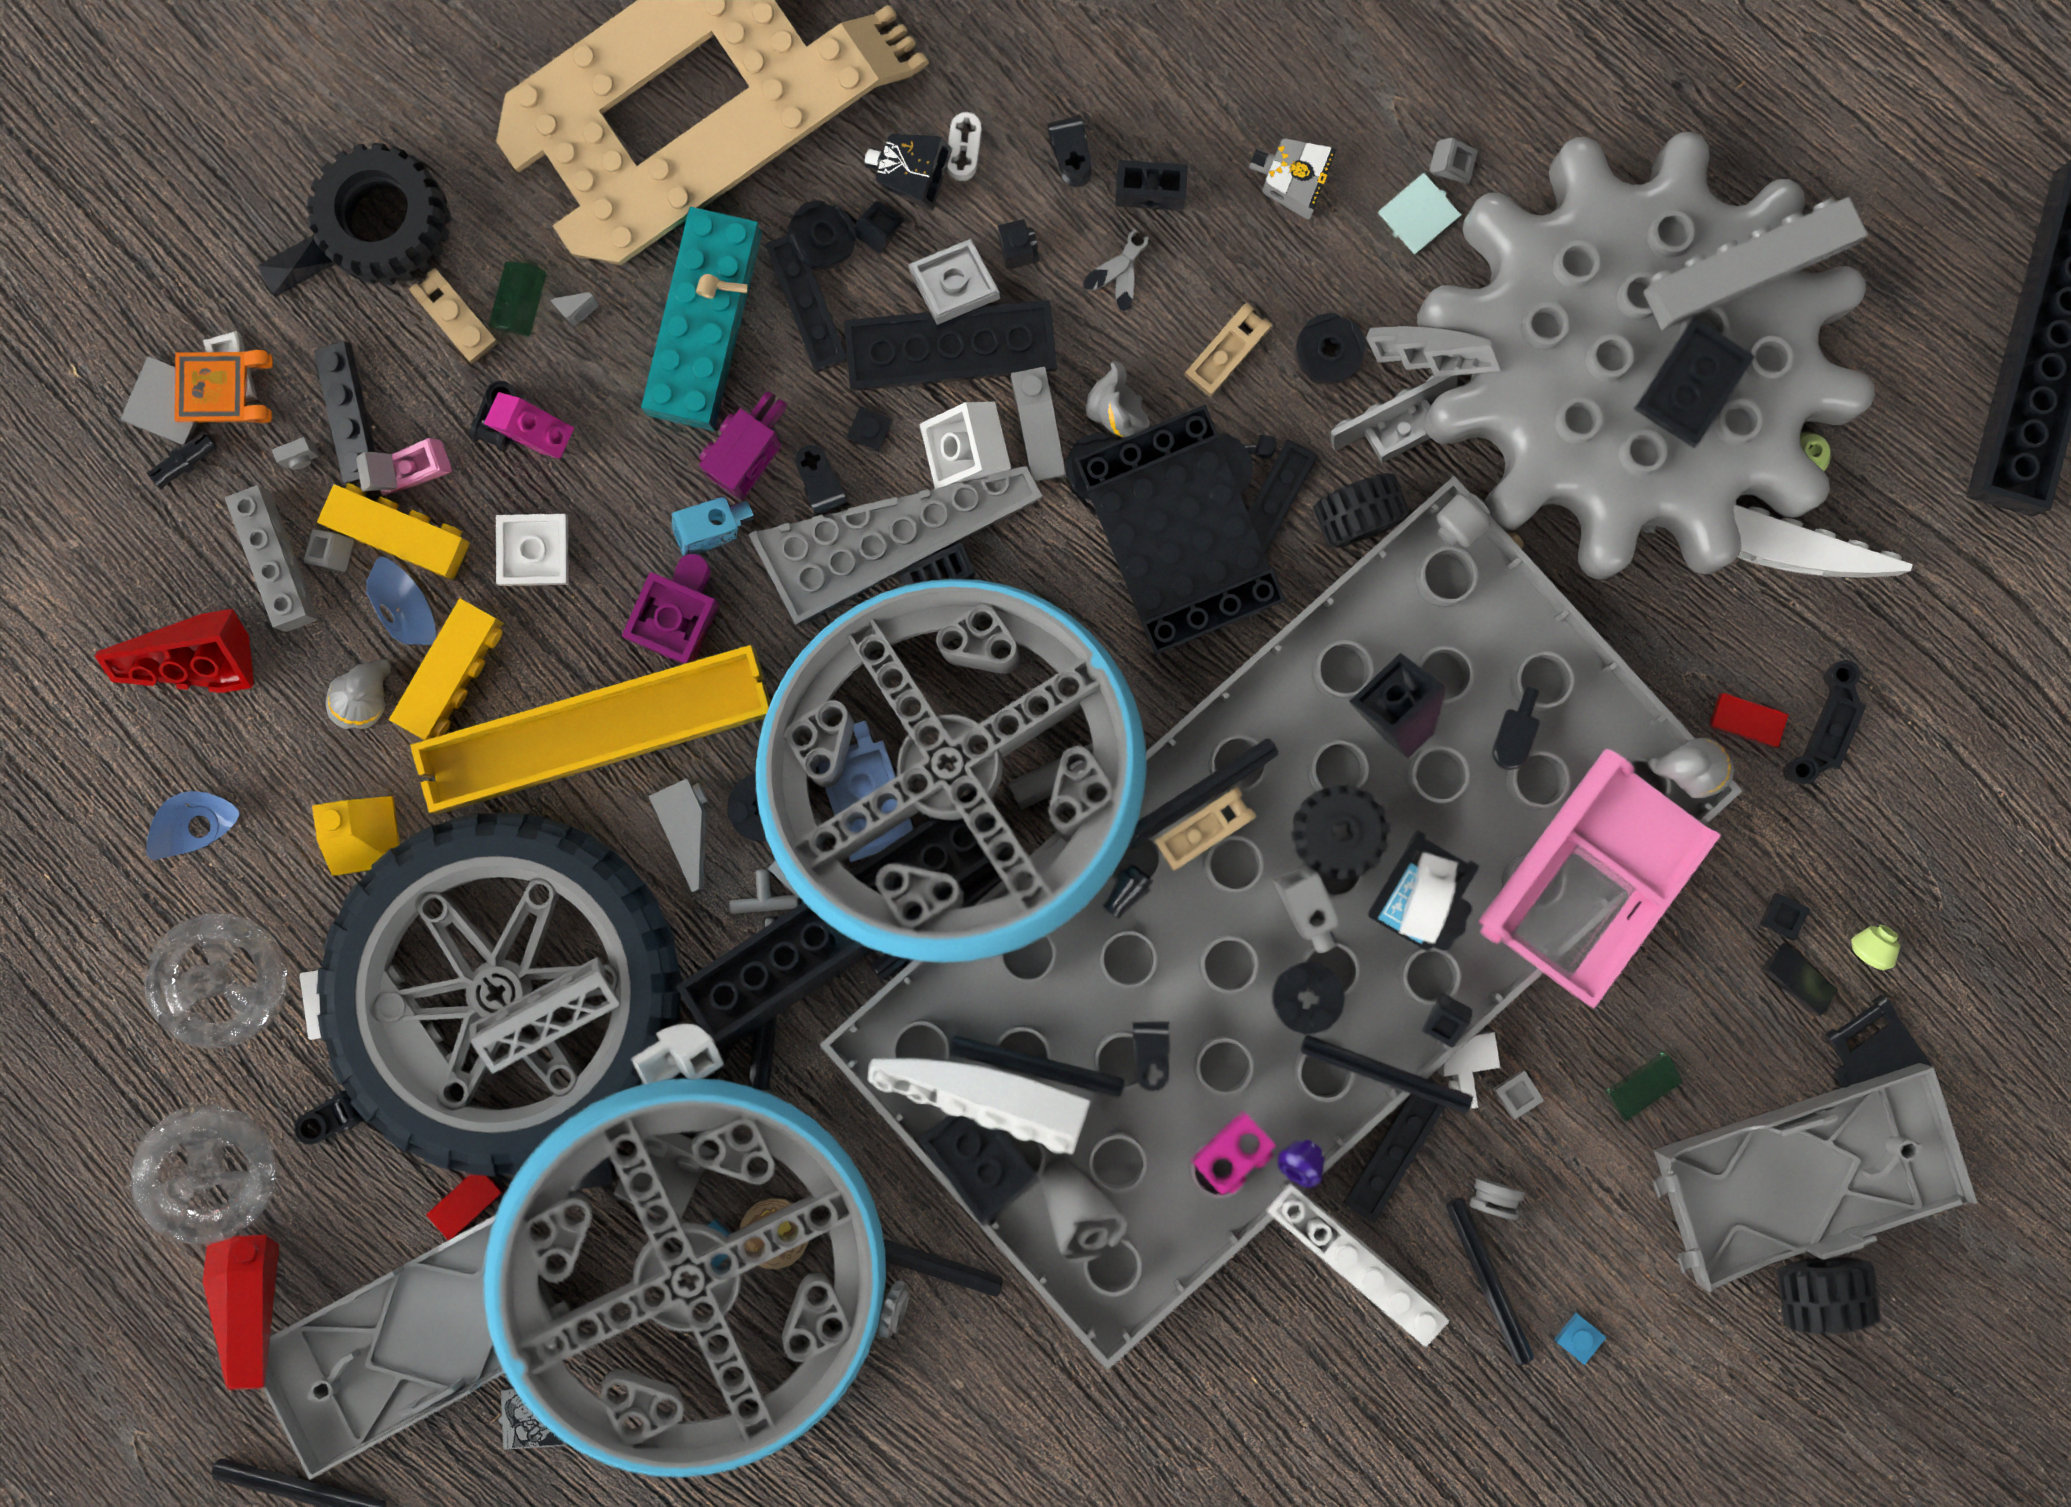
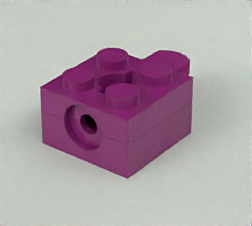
M767 391L750 415L741 408H739L735 415L729 414L720 427L722 434L715 443L709 442L699 457L702 460L699 467L705 475L741 502L782 447L772 428L786 410L787 403L782 399L774 403L776 395L771 391Z
M688 554L679 560L671 580L649 572L622 633V637L679 663L687 664L694 662L720 606L715 599L703 594L711 575V568L708 563L699 555Z

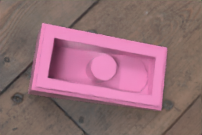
M427 438L392 454L397 488L380 491L382 496H388L452 472L442 441Z

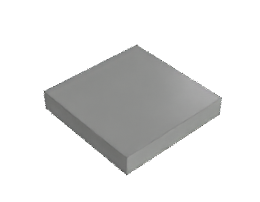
M972 239L908 264L909 271L937 325L1000 299V292Z
M147 356L120 420L184 446L191 441L199 422L174 421L175 367Z

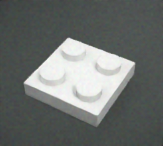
M496 515V584L498 586L569 585L568 515Z

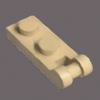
M434 268L427 273L429 277L420 285L415 283L408 290L473 365L499 342L440 272ZM439 288L444 295L433 303L428 296Z
M1247 302L1184 374L1209 397L1216 392L1273 326L1266 318L1262 320L1253 312L1255 309ZM1243 323L1253 330L1249 336L1239 329Z
M1238 786L1154 840V843L1173 871L1257 817L1253 809H1248L1240 798L1243 794ZM1228 805L1236 816L1229 822H1227L1220 811Z

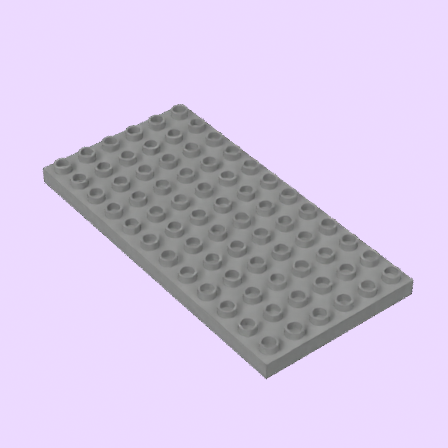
M1455 476L1449 479L1146 751L1145 790L1138 821L1267 738L1271 739L1279 751L1278 757L1136 848H1131L1128 845L1118 866L1098 893L1066 923L1046 936L1021 948L997 956L972 961L932 962L913 960L820 1044L821 1048L1107 1370L1274 1219L1266 1209L1289 1183L1302 1193L1308 1188L1291 1181L1280 1171L1277 1161V1155L1280 1151L1295 1141L1303 1142L1304 1140H1310L1316 1143L1323 1151L1322 1155L1325 1159L1324 1173L1410 1095V1093L1302 1054L1300 1047L1304 1037L1308 1034L1297 1033L1287 1028L1277 1017L1271 1002L1273 985L1283 971L1301 962H1314L1329 968L1342 982L1345 1004L1341 1016L1329 1030L1310 1034V1036L1428 1079L1543 974L1542 971L1502 941L1497 945L1480 933L1483 927L1478 921L1605 749H1609L1626 759L1635 768L1634 773L1703 825H1706L1743 791L1732 779V782L1724 790L1704 798H1693L1685 790L1681 789L1675 780L1657 775L1649 768L1648 764L1651 759L1664 757L1671 751L1684 745L1687 741L1695 738L1491 515L1488 516L1490 521L1489 528L1469 547H1463L1458 543L1450 546L1439 536L1437 531L1441 526L1437 521L1438 513L1458 494L1467 497L1470 495V492ZM1399 653L1435 677L1447 688L1434 734L1409 758L1387 743L1349 702ZM1526 687L1535 688L1540 692L1531 716L1539 719L1540 725L1529 756L1524 765L1518 769H1502L1493 760L1492 748L1504 714L1508 709L1518 711ZM1338 784L1353 785L1364 792L1368 791L1375 796L1374 800L1378 805H1382L1385 809L1386 814L1384 816L1386 822L1390 823L1391 833L1387 835L1389 845L1387 851L1383 852L1379 858L1381 861L1374 868L1366 871V874L1359 877L1332 879L1318 874L1339 921V925L1331 929L1337 945L1330 950L1318 953L1312 939L1306 940L1296 930L1272 879L1304 864L1306 865L1295 852L1297 849L1291 835L1294 827L1293 819L1295 813L1300 809L1301 803L1316 791L1328 786ZM1238 786L1243 794L1240 798L1248 809H1253L1257 817L1173 871L1154 843V840ZM1103 790L1091 802L1099 803L1106 798L1107 792ZM1229 805L1220 810L1227 822L1236 817ZM1346 823L1341 826L1334 825L1333 830L1337 833L1335 837L1337 841L1341 838L1348 839L1350 837V834L1346 831L1348 826ZM1417 829L1427 834L1425 837L1427 840L1468 863L1471 860L1480 865L1462 896L1472 906V912L1467 918L1465 933L1455 939L1451 948L1447 951L1439 950L1434 946L1429 951H1425L1368 916V911ZM1057 831L1028 857L1039 875L1048 869L1062 854L1074 835H1064ZM1417 851L1413 860L1419 863L1422 853ZM1570 854L1518 924L1515 933L1555 963L1625 899V892L1577 855ZM1130 864H1133L1153 880L1149 887L1151 891L1118 919L1110 914L1103 907V904L1107 901L1121 870H1126ZM1457 873L1455 874L1454 883H1457L1460 877ZM1031 877L1021 878L1017 883L1016 889L1021 892L1030 890L1034 885V879ZM1002 880L975 906L1001 899L1011 894V892ZM1315 910L1311 912L1309 918L1315 914ZM1308 988L1306 993H1299L1298 999L1303 1001V1008L1308 1009L1310 1004L1317 1003L1318 997L1313 995V988ZM1441 993H1445L1473 1010L1471 1023L1454 1048L1421 1031ZM1169 1021V1080L1165 1087L1160 1090L1148 1091L1137 1080L1136 1056L1133 1049V1022ZM953 1036H960L1122 1077L1125 1080L1121 1097H1115L953 1056L949 1053L951 1039ZM918 1059L984 1067L1020 1076L1089 1100L1086 1118L1073 1154L1065 1151L1055 1152L1040 1142L1031 1139L1021 1140L1006 1130L1004 1132L1039 1178H1041L1045 1167L1050 1162L1055 1160L1070 1161L1122 1212L1127 1223L1125 1234L1114 1247L1111 1248L1109 1244H1106L1099 1249L1101 1256L1085 1262L1067 1261L1058 1249L1041 1180L987 1225H981L919 1141L923 1135L949 1114L943 1111L941 1107L929 1103H916L909 1099L907 1095L895 1091L886 1092L875 1087L873 1083L868 1082L871 1060ZM1149 1064L1148 1071H1143L1142 1077L1148 1078L1150 1084L1154 1085L1157 1078L1163 1077V1071L1157 1070L1156 1064ZM1243 1110L1276 1145L1271 1150L1274 1155L1260 1169L1254 1166L1244 1175L1247 1181L1236 1192L1231 1194L1227 1191L1222 1196L1190 1159ZM1252 1133L1243 1135L1239 1141V1148L1243 1152H1251L1258 1145V1138ZM1226 1158L1216 1160L1212 1166L1213 1174L1218 1177H1224L1229 1174L1232 1167L1231 1161Z

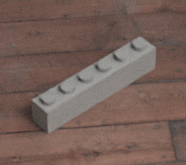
M1834 197L1829 198L1813 207L1815 212L1803 216L1802 212H1797L1782 220V226L1771 230L1769 226H1765L1749 235L1750 240L1738 244L1737 240H1733L1719 247L1716 250L1718 254L1706 259L1705 255L1701 254L1684 263L1685 268L1674 273L1672 268H1669L1651 278L1653 283L1644 291V294L1661 330H1665L1856 246L1868 235L1850 197L1838 202L1835 201Z

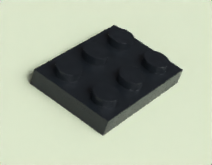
M1694 317L1684 329L1633 409L1692 448H1695L1701 442L1755 356Z
M949 1114L919 1139L969 1210L983 1226L987 1225L1041 1180L1003 1129L984 1127L972 1118Z

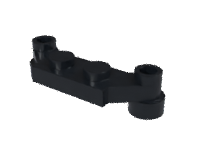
M1842 660L1832 664L1825 671L1824 681L1828 685L1830 693L1803 756L1792 759L1784 767L1783 773L1788 781L1798 785L1809 784L1817 779L1819 773L1829 768L1834 770L1840 769L1867 706L1860 703L1855 684L1859 681L1860 670L1854 662ZM1837 672L1840 673L1841 680L1837 678ZM1797 766L1801 770L1800 776H1798L1796 773Z

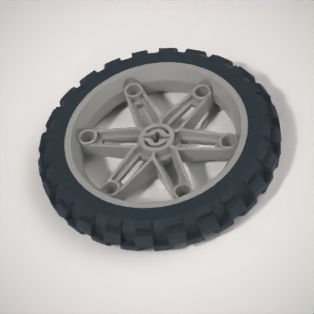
M477 813L453 818L450 821L425 828L409 836V839L397 847L388 850L371 865L372 868L360 881L355 883L342 902L343 907L336 921L331 923L323 946L325 953L322 967L318 968L316 994H319L320 1015H317L321 1041H325L330 1057L328 1063L338 1084L343 1085L352 1099L351 1104L367 1123L371 1122L381 1131L386 1140L404 1152L408 1151L424 1159L426 1163L447 1170L453 1169L468 1172L470 1175L497 1176L518 1174L531 1154L567 1120L590 1105L615 1093L643 1085L632 1058L659 1042L656 1033L679 1023L680 992L676 986L681 983V970L677 961L676 944L669 923L666 922L659 907V902L646 882L642 881L631 868L632 866L621 856L595 839V837L573 826L549 818L522 813ZM510 877L530 881L495 948L446 894V892L466 883L487 878ZM540 885L546 886L550 893L548 901L543 905L536 901L534 895L535 890ZM559 895L575 905L597 931L610 964H603V967L610 971L613 976L611 988L619 999L620 1005L612 1009L605 1037L597 1053L582 1073L575 1066L559 1038L546 1045L554 1058L550 1062L546 1063L537 1051L523 1057L554 1095L540 1102L515 1108H487L471 1105L470 1102L488 1067L479 1055L470 1073L462 1070L471 1045L470 1025L497 1011L494 1009H501L533 992L532 980L559 978L579 967L535 968ZM435 899H439L444 907L443 913L438 918H435L430 912V905ZM529 913L537 915V919L521 965L505 960ZM419 914L429 927L459 978L383 994L376 1003V1012L382 1020L393 1022L400 1019L405 1012L406 1004L400 995H403L410 1004L414 1003V999L466 988L468 1006L415 1009L413 1004L412 1009L416 1015L403 1016L404 1021L464 1018L443 1084L437 1095L421 1085L404 1068L389 1043L383 1023L376 1018L373 1011L374 1001L381 993L384 969L387 970L391 965L401 938ZM454 923L487 961L475 971L472 970L446 929L450 924ZM504 986L506 991L502 994L503 998L495 999L496 987ZM598 986L587 992L584 998L603 995L604 993ZM387 997L397 998L401 1005L399 1014L392 1018L384 1016L380 1010L381 1002ZM533 1025L538 1034L541 1035L543 1026ZM496 1041L486 1047L493 1058L502 1043L500 1041ZM559 1068L566 1069L571 1076L568 1087H562L556 1081L555 1075ZM452 1070L455 1071L459 1078L449 1079ZM457 1082L462 1085L464 1097L461 1101H457L451 1096V1087L445 1089L449 1083Z

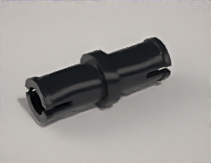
M203 430L180 449L177 447L170 451L172 455L146 473L151 477L150 479L162 490L185 471L190 473L194 470V464L218 447Z

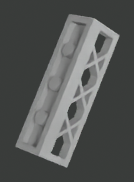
M598 957L471 1024L470 1042L493 1074L618 1007L620 1001L605 979V969ZM598 986L608 999L597 1006L583 1003L585 994ZM561 1006L575 1009L572 1019L565 1023L551 1020L553 1011ZM528 1024L543 1026L541 1035L533 1040L519 1037L521 1028ZM496 1041L511 1044L509 1052L494 1060L486 1048Z

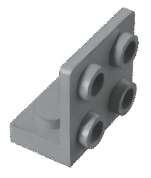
M677 1132L643 1139L681 1219L698 1180L706 1169L694 1159L692 1150L693 1140ZM702 1144L699 1147L700 1153L705 1156L714 1155L716 1152ZM640 1172L634 1175L632 1182L635 1186L644 1188L650 1185L652 1177L648 1173ZM620 1178L614 1195L633 1204ZM654 1205L648 1210V1212L660 1218H664L668 1213L667 1209L662 1205Z

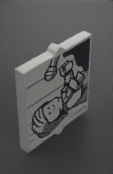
M514 1388L501 1390L502 1415L499 1417V1422L502 1423L503 1450L567 1445L565 1441L561 1440L539 1421L524 1404Z

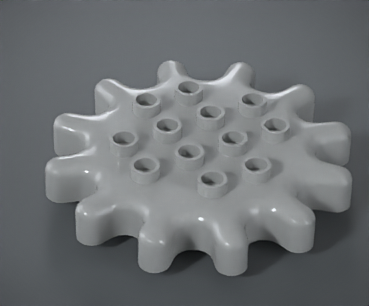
M1693 131L1674 135L1655 157L1649 182L1635 185L1623 182L1614 176L1607 163L1604 151L1597 141L1589 137H1575L1567 141L1552 161L1549 169L1550 182L1557 203L1556 210L1550 214H1531L1501 193L1484 194L1476 200L1463 223V233L1468 243L1489 263L1492 273L1490 284L1481 289H1469L1454 285H1442L1434 288L1424 300L1417 314L1418 327L1465 332L1492 340L1503 365L1502 370L1498 372L1472 374L1469 383L1440 394L1425 414L1424 426L1429 437L1435 442L1444 445L1479 437L1494 443L1503 454L1505 472L1500 482L1484 501V504L1491 512L1492 518L1505 532H1509L1523 525L1541 506L1554 504L1569 509L1577 516L1581 525L1578 563L1581 570L1587 576L1594 579L1610 578L1631 563L1638 534L1644 526H1659L1670 531L1676 538L1688 567L1697 573L1712 574L1734 562L1741 550V536L1733 511L1737 498L1745 494L1757 496L1776 512L1791 518L1802 516L1821 505L1829 494V478L1823 469L1814 463L1803 451L1800 442L1801 428L1805 421H1815L1830 425L1848 423L1864 413L1872 405L1875 397L1874 384L1868 375L1857 370L1832 364L1823 355L1819 346L1818 334L1820 327L1836 322L1847 315L1861 303L1866 292L1865 279L1861 273L1849 266H1840L1817 273L1797 271L1694 316L1755 356L1698 446L1692 448L1633 409L1690 320L1694 318L1692 317L1665 330H1661L1644 294V291L1653 283L1651 278L1669 268H1672L1674 273L1685 268L1684 263L1701 254H1704L1706 259L1718 254L1716 250L1719 247L1733 240H1737L1738 244L1750 240L1749 235L1765 226H1769L1771 230L1782 226V220L1797 212H1802L1805 207L1804 191L1798 183L1790 179H1778L1770 182L1746 205H1728L1718 200L1711 193L1707 185L1706 173L1710 157L1709 145L1701 135Z

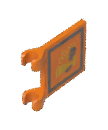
M265 350L246 352H175L174 421L270 423L272 421L271 409H267L264 405L246 406L247 367L270 369L273 366L272 355L268 354Z

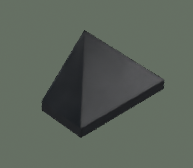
M314 235L257 265L273 296L276 297L335 264L318 247L313 238Z

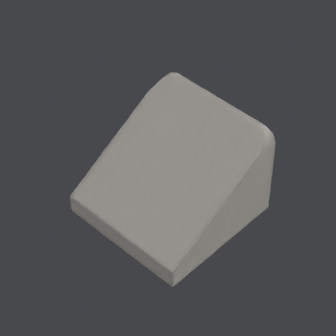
M1453 137L1439 140L1435 146L1429 172L1439 177L1470 183L1478 150Z
M590 292L558 297L551 300L558 311L573 327L577 326L599 307L598 302Z
M363 452L356 457L362 491L397 488L391 454Z
M312 529L304 563L346 572L354 540L337 533Z

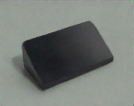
M1782 943L1761 967L1764 973L1813 1016H1822L1838 990L1785 943Z

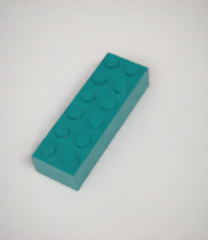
M689 207L641 405L642 410L648 417L715 432L762 237L758 222ZM705 274H711L721 281L747 284V293L716 289L714 298L710 299L698 295L696 288L700 277Z

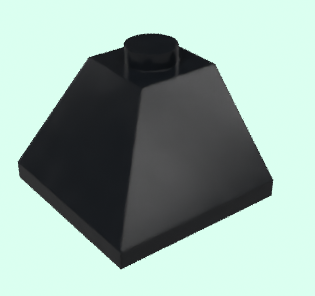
M1399 653L1349 702L1387 743L1409 758L1434 734L1447 688L1435 677Z

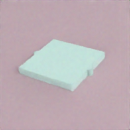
M1425 173L1419 176L1378 212L1394 231L1393 236L1399 237L1414 255L1461 216L1445 197L1446 192L1440 191Z

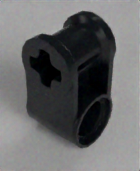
M1081 115L1047 123L1052 150L1056 155L1063 181L1071 187L1085 185L1091 177V157ZM1077 163L1078 167L1081 169L1074 171L1073 166H1071V164Z
M500 380L493 382L486 389L479 411L472 422L469 438L475 442L479 439L497 446L499 451L505 452L512 439L485 425L484 422L498 392L510 391L512 396L523 400L524 398L518 389L508 382ZM490 429L496 431L497 433L495 434L487 430Z
M813 445L801 448L796 455L795 463L815 515L818 516L848 503L837 475L834 474L823 450ZM809 456H813L816 460L821 459L817 462L818 469L812 471L809 466L804 467L808 464L807 458Z
M1169 1021L1133 1022V1049L1136 1056L1137 1080L1148 1091L1160 1090L1165 1087L1169 1080ZM1149 1064H1156V1069L1163 1071V1077L1157 1078L1154 1085L1150 1084L1148 1078L1142 1077V1072L1148 1071Z
M344 1090L327 1099L318 1107L301 1115L294 1124V1133L300 1142L312 1145L343 1133L365 1120L351 1104L352 1099ZM312 1118L317 1119L321 1123L322 1129L318 1137L311 1135L308 1131V1123Z

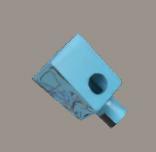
M720 497L673 512L672 530L683 556L688 554L698 555L736 539L737 526L754 521V516L748 501L729 507L726 498ZM717 520L720 521L722 524L714 525L711 523V521Z

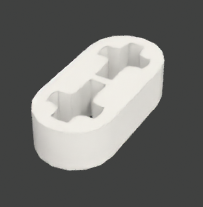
M969 112L956 115L950 126L948 144L953 149L947 165V171L952 178L958 181H966L972 178L978 166L982 135L981 123L978 117ZM964 123H969L971 129L975 131L969 132L967 143L962 142V133L960 130H957V128H963ZM960 151H966V161L971 164L965 165L963 171L957 170V164L953 163L959 161Z

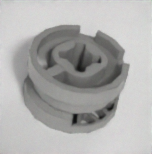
M1476 1178L1474 1187L1477 1191L1475 1197H1471L1469 1206L1492 1215L1518 1220L1520 1211L1517 1207L1518 1203L1523 1201L1525 1192L1519 1189L1514 1190L1510 1186ZM1488 1202L1498 1206H1503V1208L1489 1205Z

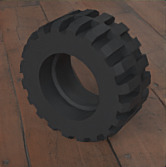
M373 143L372 149H368L364 144L353 146L354 152L350 154L342 150L335 155L337 158L336 162L331 166L326 162L322 166L320 171L323 173V176L320 180L314 178L310 187L315 192L314 197L309 196L307 198L306 208L313 214L308 216L307 221L309 228L315 233L313 238L318 247L345 273L353 278L359 277L363 282L375 284L379 280L384 285H395V278L400 277L406 282L414 279L412 272L417 269L424 273L431 267L427 261L432 256L438 259L443 249L439 246L441 240L447 241L450 232L445 226V223L451 221L450 210L445 206L447 198L444 191L439 187V183L415 156H409L404 149L393 146L389 150L384 143ZM394 188L401 190L406 195L408 201L407 215L401 227L393 235L381 241L364 242L358 240L352 233L351 221L354 209L365 195L377 189Z

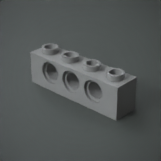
M256 485L224 497L272 627L283 632H289L317 621V614L271 492Z

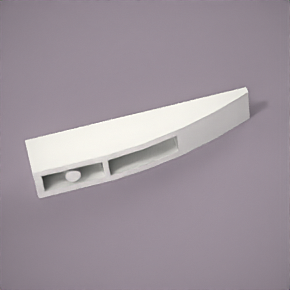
M1735 501L1733 508L1734 518L1741 536V550L1737 558L1789 572L1830 577L1899 576L1911 571L1913 564L1901 561L1902 556L1889 551H1882L1880 554L1868 550L1869 545L1856 540L1845 542L1836 539V534L1824 529L1812 531L1803 528V523L1791 518L1779 520L1770 517V512L1759 507H1749V509L1737 506V501Z
M872 1059L869 1065L868 1082L873 1083L875 1087L882 1091H895L907 1095L909 1099L916 1103H929L941 1107L943 1111L950 1115H963L972 1118L984 1127H997L1006 1130L1018 1139H1031L1040 1142L1055 1152L1065 1151L1073 1154L1090 1103L1089 1100L1035 1081L984 1067L918 1059Z
M1291 1183L1266 1209L1270 1215L1424 1347H1427L1449 1322L1446 1315L1433 1301Z

